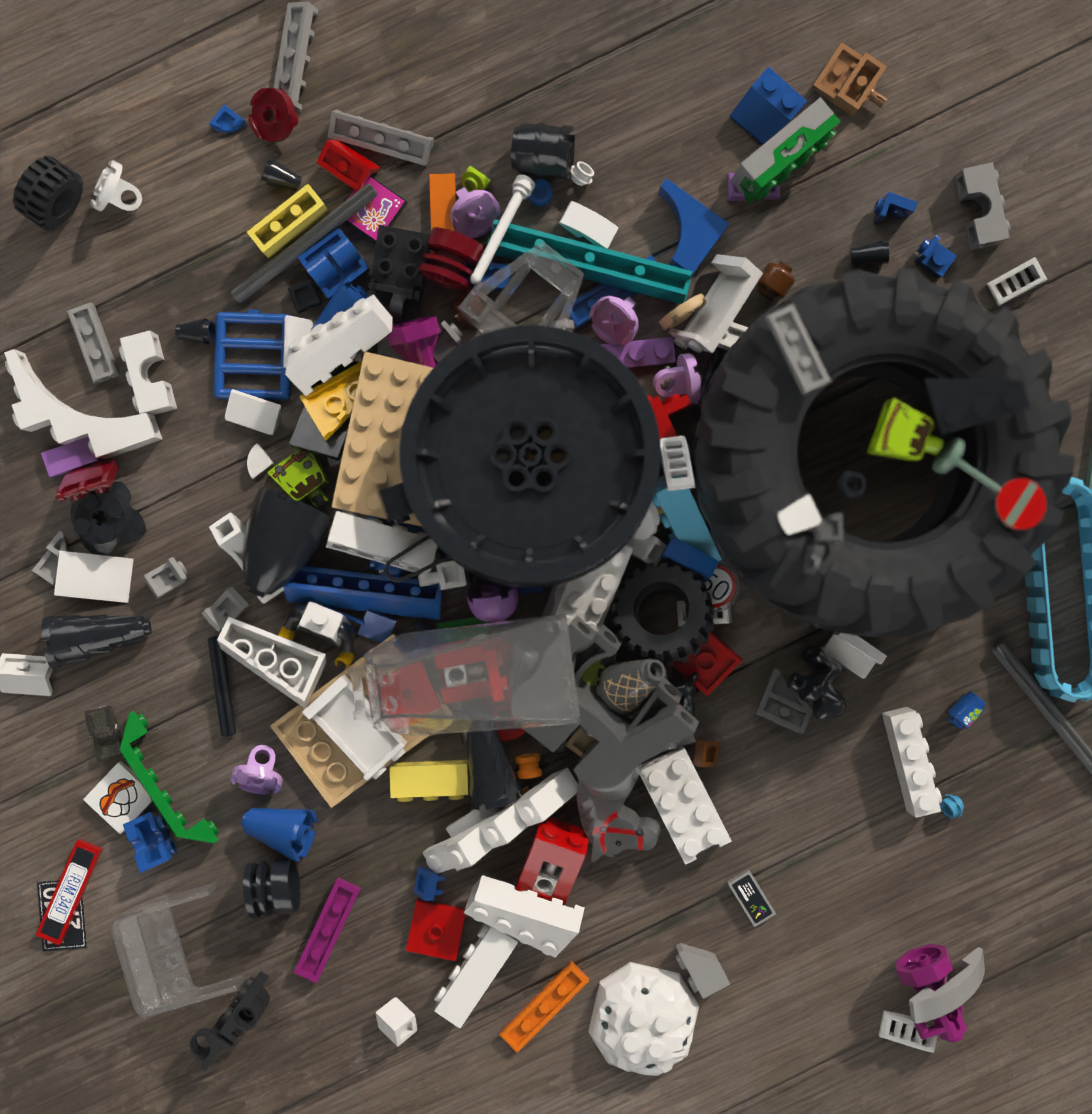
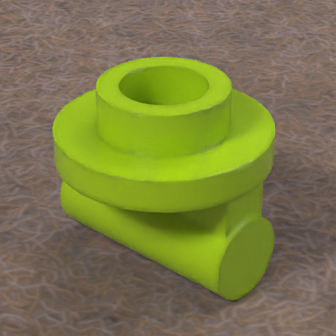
M469 166L461 176L462 186L466 188L468 193L474 190L487 189L492 181L472 166Z

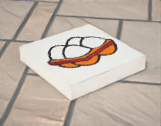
M122 761L118 762L83 799L119 834L125 831L123 824L138 818L152 803V800L133 771Z

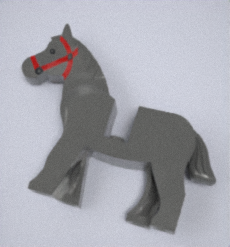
M576 615L545 651L542 663L538 664V652L523 640L516 641L513 646V662L509 680L513 695L512 714L521 728L552 752L564 742L578 725L583 727L584 732L588 736L595 738L585 749L574 768V772L579 777L577 788L579 815L584 832L593 845L591 860L595 862L602 855L614 858L615 854L620 853L624 849L647 851L656 845L661 832L660 823L652 817H639L635 811L626 807L623 803L638 779L642 762L661 753L672 742L682 738H690L695 733L699 721L679 704L683 693L665 678L648 697L633 720H630L627 715L621 716L610 709L603 699L597 695L596 688L582 679L588 666L602 658L613 656L623 641L605 625H602L595 631Z

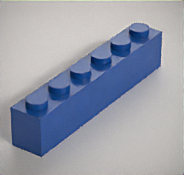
M304 566L294 578L283 586L286 601L290 603L308 605L309 601H314L333 608L367 611L369 609L377 613L440 620L443 604V590H440L439 583L420 587L419 580L408 579L399 583L393 582L383 575Z

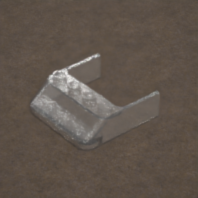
M216 882L152 901L121 914L113 921L111 925L112 937L132 1004L138 1015L150 1017L238 991L245 981L244 975L208 986L196 987L193 984L173 918L172 906L209 896L217 888Z

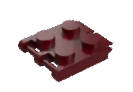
M111 458L95 463L93 466L88 465L72 470L71 473L66 474L56 492L57 500L63 502L70 498L71 501H76L83 498L89 491L94 490L95 493L99 494L109 490L119 470L116 460Z

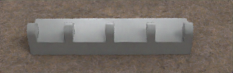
M308 1L293 2L287 5L273 87L284 90L291 98L295 111L299 112L302 111V104L298 103L300 89H305L306 82L302 80L304 64L310 63V57L306 55L309 39H314L315 34L311 30L312 17L318 16L319 11Z
M337 109L331 113L328 138L424 166L428 165L430 151L433 148L435 138L394 128L385 123H377L364 119L361 116L343 113Z

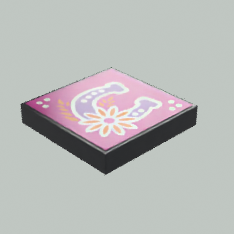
M370 176L366 184L370 183L378 194L377 197L345 222L376 243L378 226L392 227L408 203L405 199ZM352 189L345 201L358 191Z

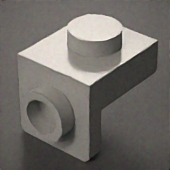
M445 320L439 328L440 332L433 353V357L438 363L463 344L459 338L462 335L460 330L453 323L448 325Z
M171 557L167 563L145 574L143 578L158 599L183 585L187 579V570L182 562H176L174 557Z
M233 587L225 590L212 606L205 609L202 615L217 631H221L228 617L237 620L249 604Z

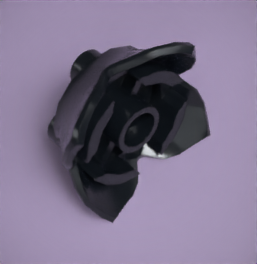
M113 482L111 488L103 493L97 494L95 491H92L83 498L74 501L71 506V521L74 530L79 534L84 547L92 554L108 555L113 552L117 544L135 542L147 532L143 517L130 506L131 494L123 482ZM103 512H105L104 517L108 519L106 523L102 522L101 524L100 515H103Z

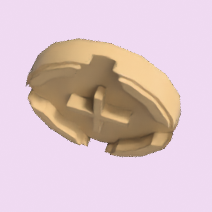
M703 294L696 295L669 312L659 321L663 331L674 328L690 318L694 309L701 310L707 304L706 298Z

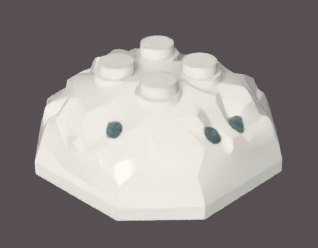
M629 962L600 980L588 1032L608 1064L627 1072L658 1076L670 1071L674 1064L688 1056L699 1004L680 973Z

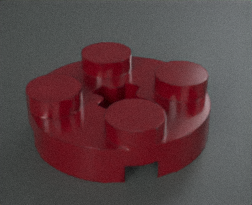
M261 88L253 95L250 101V105L253 106L252 114L248 115L254 134L268 142L284 141L289 137L299 121L291 98L284 90L278 88ZM270 110L274 111L273 120H270L269 118L271 116Z

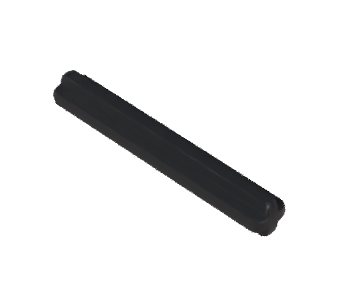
M212 636L207 641L220 733L222 737H228L236 733L226 657L225 652L220 648L217 641L219 636Z

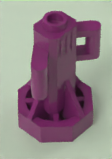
M436 316L417 318L392 326V332L386 336L388 345L405 361L432 368L437 365L433 358L440 332Z
M927 944L909 950L896 960V971L902 985L910 986L918 993L925 987L933 991L938 990L947 983V974L953 970L951 957L946 946ZM963 1005L942 1017L932 1020L934 1026L927 1028L925 1022L914 1023L920 1038L927 1039L939 1035L942 1040L949 1042L960 1041L963 1038V1033L967 1031L963 1020Z

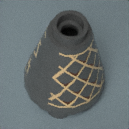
M652 659L611 664L601 672L599 685L596 688L597 695L603 699L610 709L621 716L635 712L665 677V668L660 661Z

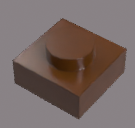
M697 739L693 765L698 767H716L720 742Z

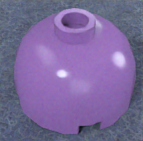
M499 583L482 584L483 588L475 590V586H473L466 592L467 602L473 615L481 621L491 622L492 625L506 622V619L515 612L518 606V590L514 586Z

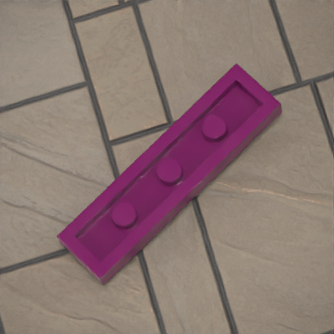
M337 878L295 968V974L314 983L318 982L361 887L342 878Z

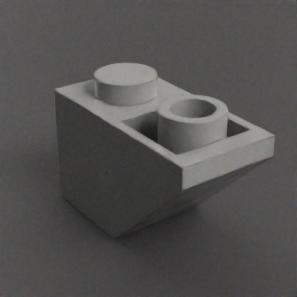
M683 943L676 945L679 954L675 957L681 969L687 968L691 975L687 979L694 993L699 991L704 999L730 985L727 975L715 953Z

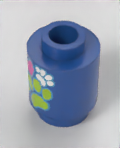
M971 691L966 695L962 694L947 711V714L950 716L948 721L959 730L962 727L968 729L984 711L982 708L986 703Z

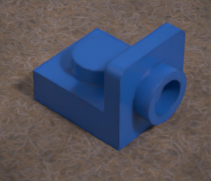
M888 192L882 199L878 198L874 206L873 213L876 214L874 222L879 224L885 218L887 211L894 218H908L915 212L918 202Z
M935 235L931 240L926 238L918 247L917 252L919 255L915 262L940 279L957 256L938 243L940 237Z

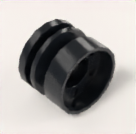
M289 858L275 859L271 869L266 861H261L259 864L252 862L245 866L243 894L250 918H260L262 914L265 917H269L273 912V908H275L279 915L298 912L301 902V886L296 861Z

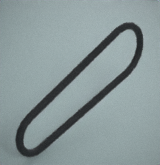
M427 535L389 559L385 565V574L389 580L400 583L451 558L446 556L400 579L392 577L389 573L390 564L431 538Z

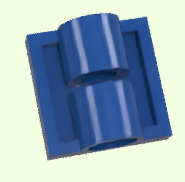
M339 227L297 257L329 300L346 277L354 280L350 283L353 284L370 271L368 265Z

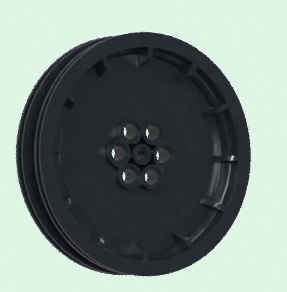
M524 325L497 329L477 336L454 349L429 372L418 387L408 407L401 432L399 459L404 490L416 518L426 533L449 558L469 572L486 580L514 587L537 588L564 584L584 577L613 559L629 543L641 526L656 489L660 470L661 445L657 420L649 398L637 378L619 358L605 347L580 334L549 326ZM521 429L525 432V435L522 439L514 440L510 437L511 432ZM547 429L552 432V436L547 440H542L538 438V432ZM508 452L511 458L506 463H499L496 460L498 454ZM561 452L566 458L562 463H554L550 459L552 454ZM532 453V456L535 455L536 461L532 463L529 460L526 461V454ZM515 475H520L525 480L521 486L515 487L509 483L510 479ZM542 475H547L552 479V482L546 487H541L537 484V479Z

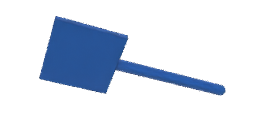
M309 601L344 615L347 620L360 624L359 635L380 643L390 637L397 621L369 609L362 620L314 601Z

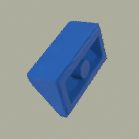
M676 537L670 540L660 557L663 561L669 562L673 566L676 563L683 565L684 571L691 569L697 574V578L699 580L702 579L703 582L708 581L712 577L718 565V560L678 540Z

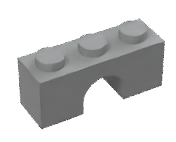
M993 162L962 169L954 176L959 201L974 200L982 208V217L972 220L965 226L970 251L1002 244L1010 238L1011 228L1004 214L1005 200L1000 195L998 187V171L994 169Z

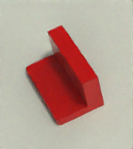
M336 139L326 141L316 161L318 165L356 191H359L366 185L371 173H378L380 170L378 165L344 142Z

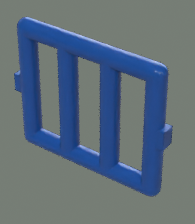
M248 310V313L219 312L216 314L213 391L215 398L229 399L232 389H224L225 373L280 375V390H233L264 400L287 401L290 398L291 380L285 375L286 368H284L283 363L285 316L291 315L260 313L259 310ZM226 323L282 324L281 339L226 338ZM225 348L281 350V365L225 363Z

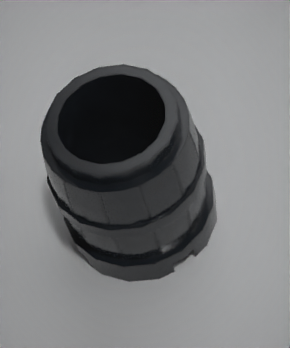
M545 123L516 126L511 143L512 169H516L518 173L534 175L536 177L557 176L558 179L569 180L571 173L567 172L568 164L573 165L575 152V135L570 134L574 130V126L562 125V127L546 125Z

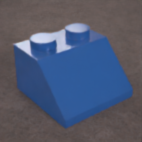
M768 67L730 114V118L761 145H764L801 113L807 100Z

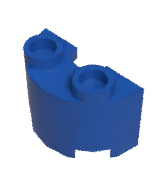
M149 812L123 824L128 841L134 846V858L140 873L170 860L172 854L177 852V845L170 838L167 831L169 826L162 815L157 816L155 813Z

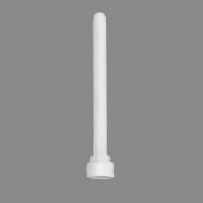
M517 175L512 184L513 196L471 276L473 284L481 282L522 199H526V197L531 195L535 187V183L531 178L525 175Z

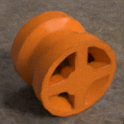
M539 753L522 754L515 757V762L519 766L517 778L528 779L542 776V769L538 763L541 760Z

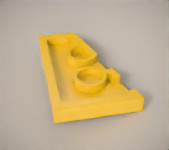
M363 361L313 388V391L307 396L304 394L299 396L325 441L330 438L352 413Z

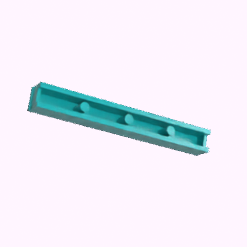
M494 219L492 233L490 238L488 239L487 244L489 243L499 223V220ZM514 224L509 225L494 254L499 257L678 304L686 301L693 272Z

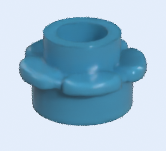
M946 794L940 803V807L948 818L953 819L962 816L964 804L958 796Z

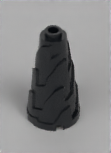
M131 615L50 616L43 618L41 626L42 641L47 643V648H43L44 654L52 669L86 661L94 656L111 653L115 649L145 640L148 635L152 634L149 619L145 620L144 616Z
M484 704L470 706L469 711L466 712L464 722L468 744L466 748L471 808L480 810L479 803H484L486 810L516 802V796L517 798L522 796L520 785L517 784L503 741L500 740L494 715L489 708L484 707Z

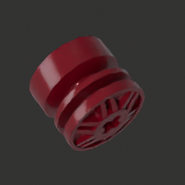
M441 227L432 228L426 245L436 254L425 253L422 255V260L427 264H419L418 273L444 288L469 291L471 283L467 279H471L473 271L465 265L476 266L484 250L483 246L461 233Z

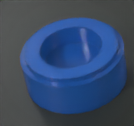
M536 179L534 180L535 187L531 195L528 196V199L534 206L543 207L552 200L553 189L548 181Z

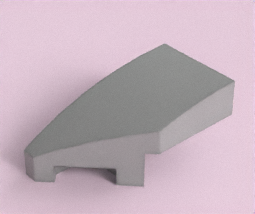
M61 531L46 547L48 551L32 569L33 572L54 586L56 583L59 551H68L65 534Z

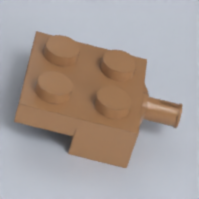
M841 42L811 89L854 117L861 105L867 102V100H870L880 108L887 100V98L875 91L877 81L887 66L865 52L862 56Z

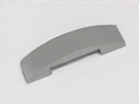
M976 948L963 958V970L938 990L933 991L925 987L909 1000L912 1022L922 1023L942 1017L957 1009L971 998L979 988L985 973L982 948Z

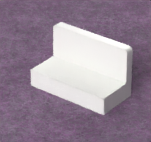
M835 631L824 646L831 658L863 679L866 678L875 663L882 664L887 657L857 635L842 634Z
M2 653L0 657V691L3 693L51 696L53 690L49 678L53 669L49 666L45 656Z

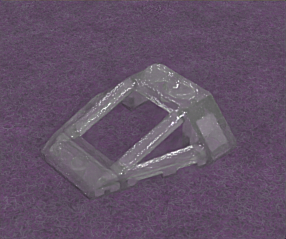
M542 241L515 261L476 285L458 309L483 334L497 329L517 326L500 311L529 271L533 269L561 291V294L537 325L550 326L562 310L555 328L566 330L584 273ZM516 271L495 301L486 296Z

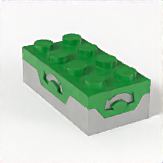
M820 97L740 164L731 179L735 188L744 195L745 200L749 204L756 199L759 202L771 193V189L776 184L781 185L791 176V172L796 168L799 170L810 160L809 157L815 152L818 154L829 144V141L837 134L834 129L841 121Z

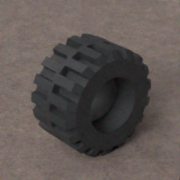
M52 156L40 157L31 163L19 178L13 193L14 208L41 228L53 230L62 225L75 211L83 192L82 177Z

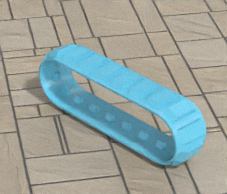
M1071 477L1069 484L1062 493L1072 496L1078 510L1090 654L1089 673L1083 682L1077 684L1076 688L1071 689V685L1067 683H1062L1061 685L1055 672L1045 544L1041 545L1031 554L1037 563L1025 575V586L1028 587L1029 596L1026 598L1027 610L1030 612L1031 617L1029 634L1033 641L1031 658L1036 670L1034 675L1041 688L1050 690L1051 696L1075 703L1078 699L1086 702L1092 699V489L1084 486L1083 480Z

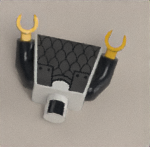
M309 602L307 607L296 605L291 609L278 636L293 641L296 633L295 630L340 647L341 652L335 660V665L338 666L342 661L346 665L345 669H347L355 658L352 651L356 631L347 618L338 612L313 602Z

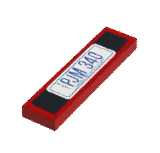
M82 839L76 841L36 936L57 945L63 943L103 848Z

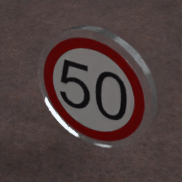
M718 562L712 577L704 582L707 591L710 593L714 612H720L732 606L739 596L741 587L736 571H732L726 563Z

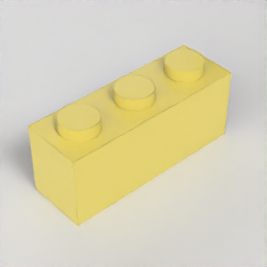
M307 184L247 231V233L266 257L271 260L330 212L310 185Z
M468 760L392 763L390 766L391 798H397L400 802L412 801L413 797H423L425 801L438 800V796H449L451 800L463 799L464 795H468L470 791Z

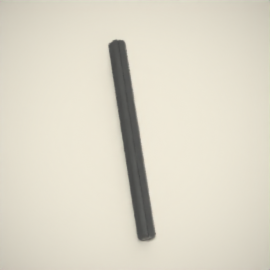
M370 183L366 184L231 291L232 297L238 303L245 301L297 260L298 256L376 198L378 194Z
M999 643L992 648L993 654L1092 775V750L1006 644Z

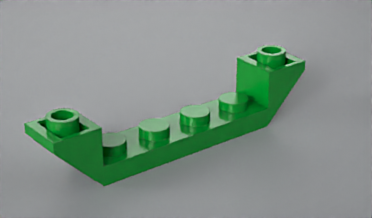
M134 711L130 712L120 746V753L175 837L206 843L217 842L218 838L216 835L219 831L211 820L207 822L205 819H202L185 830L183 826L187 822L180 811L174 813L169 805L173 802L165 789L160 791L155 784L159 781L156 774L151 768L146 770L141 761L145 758L137 746L133 749L130 746L147 735L146 728L149 726L141 713L136 715Z

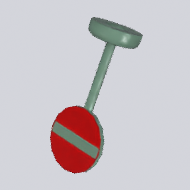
M954 437L946 443L936 456L932 470L939 474H944L956 465L997 493L995 510L999 519L1008 527L1013 529H1029L1039 523L1046 511V497L1043 490L1035 482L1028 479H1013L1000 487L960 459L965 449V443L962 439Z

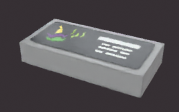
M749 869L744 870L727 881L754 927L776 915Z

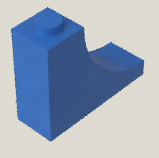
M666 178L660 186L658 194L671 207L679 230L677 250L669 265L693 271L692 277L723 235L729 223Z

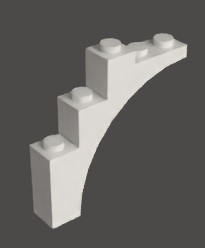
M15 349L4 352L7 359L5 361L6 369L13 376L15 382L14 392L18 399L21 400V402L12 405L14 410L12 414L13 420L21 430L32 432L52 425L50 427L52 437L58 444L63 445L89 436L88 447L91 453L96 458L105 460L163 440L154 415L142 413L123 418H101L80 413L59 401L44 387L33 372L25 353Z
M568 768L552 773L522 795L521 798L516 799V802L507 805L465 831L428 847L422 852L426 858L427 865L436 874L453 868L458 871L472 866L491 849L508 844L527 827L546 820L577 793V782Z

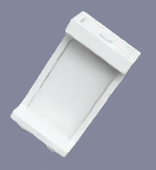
M716 254L711 263L721 272L705 296L707 304L701 310H696L684 331L671 328L668 332L675 338L673 342L677 346L685 350L689 347L698 353H701V351L714 352L763 274L747 258Z
M346 674L335 681L303 711L309 720L313 718L362 771L364 774L363 778L366 781L370 777L377 779L386 770L384 765L390 759L395 762L406 752L403 747L407 744V741Z

